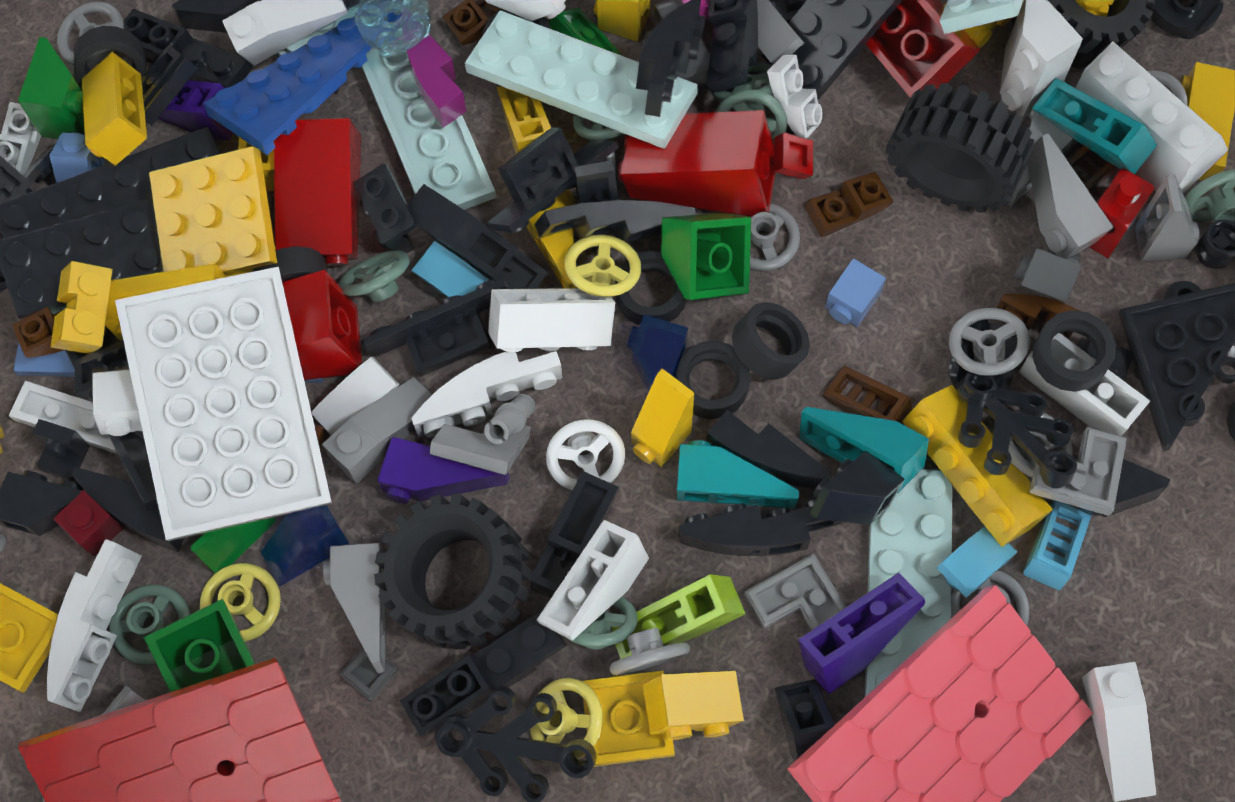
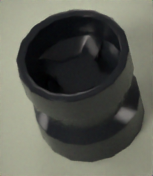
M1227 219L1217 220L1207 228L1195 249L1196 255L1202 264L1209 268L1221 269L1228 266L1234 259V221Z

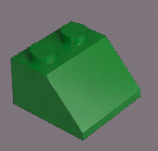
M39 37L18 103L44 138L58 140L62 132L85 135L83 92L48 39Z
M726 213L662 217V257L685 299L693 300L749 293L751 217Z
M223 599L144 637L170 692L256 664L240 629Z

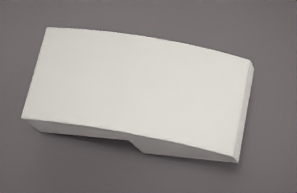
M783 55L767 71L774 98L779 101L786 113L787 123L796 136L807 139L821 123L822 107L818 104L816 89L802 88L803 73L799 69L797 55Z
M9 102L2 133L0 134V156L23 175L32 161L41 135L21 105Z
M370 357L333 389L311 413L332 435L349 418L393 391L400 384L374 357Z

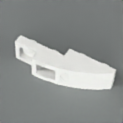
M506 351L477 363L458 374L439 388L413 415L412 421L418 437L426 435L427 438H434L444 424L451 426L459 424L475 426L481 424L486 420V416L493 414L490 400L497 398L498 401H507L519 395L521 390L534 387L536 390H543L552 387L557 383L558 379L563 378L557 351L522 362L518 361L516 352Z
M105 539L87 577L75 572L59 611L52 637L47 672L48 701L81 712L117 635L106 631L135 573V569L142 557L141 555Z

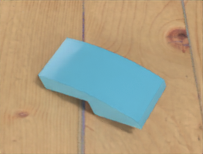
M436 241L432 243L411 270L447 298L455 295L464 296L475 291L476 287L481 283L489 281L480 272Z
M984 526L949 555L937 569L944 575L946 582L953 589L960 591L967 598L997 570L1004 566L1017 551L1009 543L1001 547Z

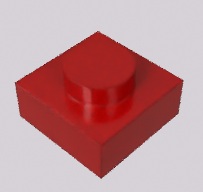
M784 132L775 136L774 172L799 179H807L813 176V141Z

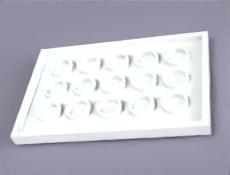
M279 267L115 300L165 539L167 541L332 504Z

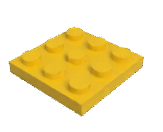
M251 146L149 172L164 272L216 263L221 271L227 275L277 263L260 149Z

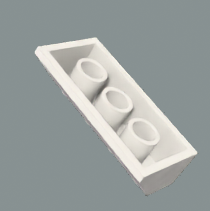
M1114 42L1085 68L1076 89L1144 124L1156 142V148L1136 172L1140 178L1155 187V192H1157L1166 176L1175 175L1184 193L1228 151L1222 136Z

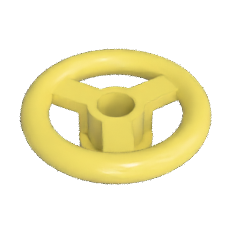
M591 235L590 237L578 240L569 248L565 257V270L570 281L585 293L599 297H613L621 295L635 286L641 275V262L636 251L625 241L609 235ZM599 246L598 256L594 257L591 263L576 267L577 257L582 251L590 247ZM610 248L619 251L626 257L630 265L629 273L615 266L614 260L610 257Z
M237 563L222 568L208 580L201 594L200 610L212 604L216 590L224 581L241 575L240 581H229L221 587L218 593V601L223 599L231 615H244L254 625L248 629L240 630L245 641H250L264 634L276 620L281 603L280 590L275 579L265 569L253 564ZM255 578L264 585L268 593V607L264 616L253 606V593L251 589ZM243 595V603L239 606H233L234 599L237 596Z
M562 678L546 685L539 694L547 693L553 696L557 703V710L549 721L539 722L530 729L531 738L533 740L560 744L565 734L572 732L576 727L589 728L583 740L589 742L594 747L599 739L603 724L602 707L596 693L587 684L574 678ZM562 691H573L581 695L588 705L590 715L577 714L573 709L569 708ZM536 703L537 709L541 713H549V707L545 703ZM574 750V756L578 760L586 755L581 750Z

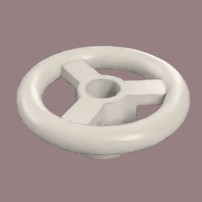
M578 420L565 425L552 437L546 452V463L555 481L569 490H573L577 479L569 477L562 471L558 458L575 461L579 467L584 469V472L611 483L623 468L625 447L619 434L609 425L597 420ZM569 438L567 446L562 445ZM610 442L613 448V460L608 470L599 476L595 463L598 460L600 451ZM584 450L591 451L587 455H580Z

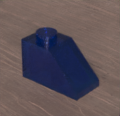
M644 315L640 327L633 326L627 348L632 349V363L649 392L656 375L661 369H664L674 378L676 377L678 363L684 354L688 342L689 328Z
M323 505L287 515L267 542L261 554L279 586H282L329 559L330 546L350 545L328 505Z

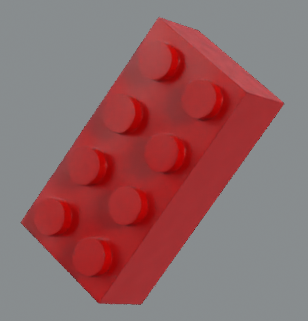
M902 0L866 43L868 48L909 97H912L916 90L920 89L923 91L924 87L933 84L938 90L941 83H948L981 50L964 29L944 34L940 19L945 7L939 0Z

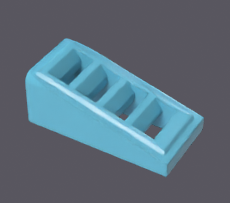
M1053 500L1050 505L1053 510L1044 519L1023 574L1056 590H1061L1072 575L1091 515L1066 503ZM1058 516L1078 525L1076 531L1055 522L1056 517ZM1053 531L1071 539V543L1051 535V532ZM1046 546L1066 554L1063 558L1046 550Z

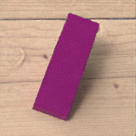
M406 11L401 14L402 29L412 75L430 112L444 128L467 112L464 94L453 82L456 77L452 58L418 21Z

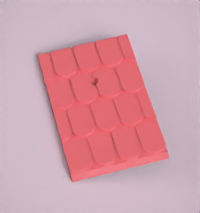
M997 585L985 587L790 765L787 770L813 802H1000L1004 797L1010 796L1046 758H1051L1093 713L1083 699L1079 698L1080 695L1061 670L1055 666V662L1037 638L1030 633L1031 630L1012 605L1006 601V597Z

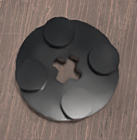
M1155 0V4L1149 10L1153 11L1151 16L1153 21L1164 31L1180 36L1183 39H1193L1197 35L1209 31L1215 25L1222 13L1223 1L1191 0L1190 7H1184L1177 0Z

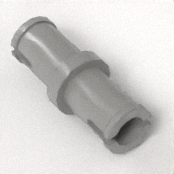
M519 394L510 403L501 405L495 412L494 418L485 425L484 432L487 439L491 443L502 444L510 435L520 432L526 425L527 418L535 412L534 400L529 395Z

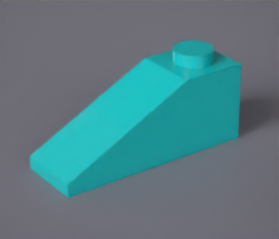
M1057 78L1053 80L1032 108L1040 116L1105 161L1120 169H1127L1133 174L1138 171L1157 146L1144 124Z
M805 407L801 412L800 440L841 463L848 458L854 461L864 451L869 452L905 479L898 493L925 466L929 439L896 421L812 407Z
M695 440L688 442V445L680 444L676 501L730 505L745 503L746 506L757 504L760 507L796 509L799 499V490L731 452L721 447L712 446L707 441Z

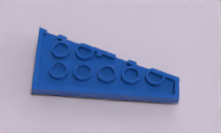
M374 2L370 4L363 12L352 18L340 21L337 27L323 35L312 37L307 44L297 50L281 55L276 62L262 70L251 72L243 81L230 88L218 91L215 97L203 103L208 116L252 146L260 149L265 155H268L275 148L273 141L281 133L289 135L297 128L295 120L300 115L313 113L347 80L346 72L353 66L360 68L368 61L366 53L372 48L384 46L402 29L401 14L404 11L388 2Z

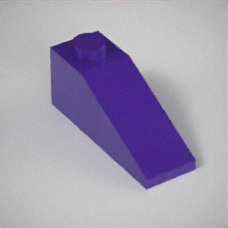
M187 81L158 118L190 132L208 126L213 139L230 140L234 135L232 131L208 116L203 104L215 97L218 91L224 89L220 83Z
M392 437L377 480L382 491L386 492L385 496L388 499L407 504L409 499L421 502L431 500L430 497L436 495L446 497L451 496V494H461L507 485L510 477L509 473L504 475L430 454L431 446Z
M898 572L798 639L804 666L830 694L861 673L925 605V599Z

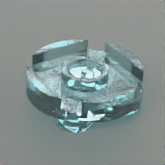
M427 0L359 1L361 6L358 9V13H355V22L360 36L367 45L377 49L383 56H392L397 52L408 50L417 45L423 38H426L431 32V13ZM393 12L395 15L402 13L399 20L387 22L388 13Z

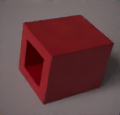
M84 490L54 518L93 557L99 553L105 539L112 541L124 529Z

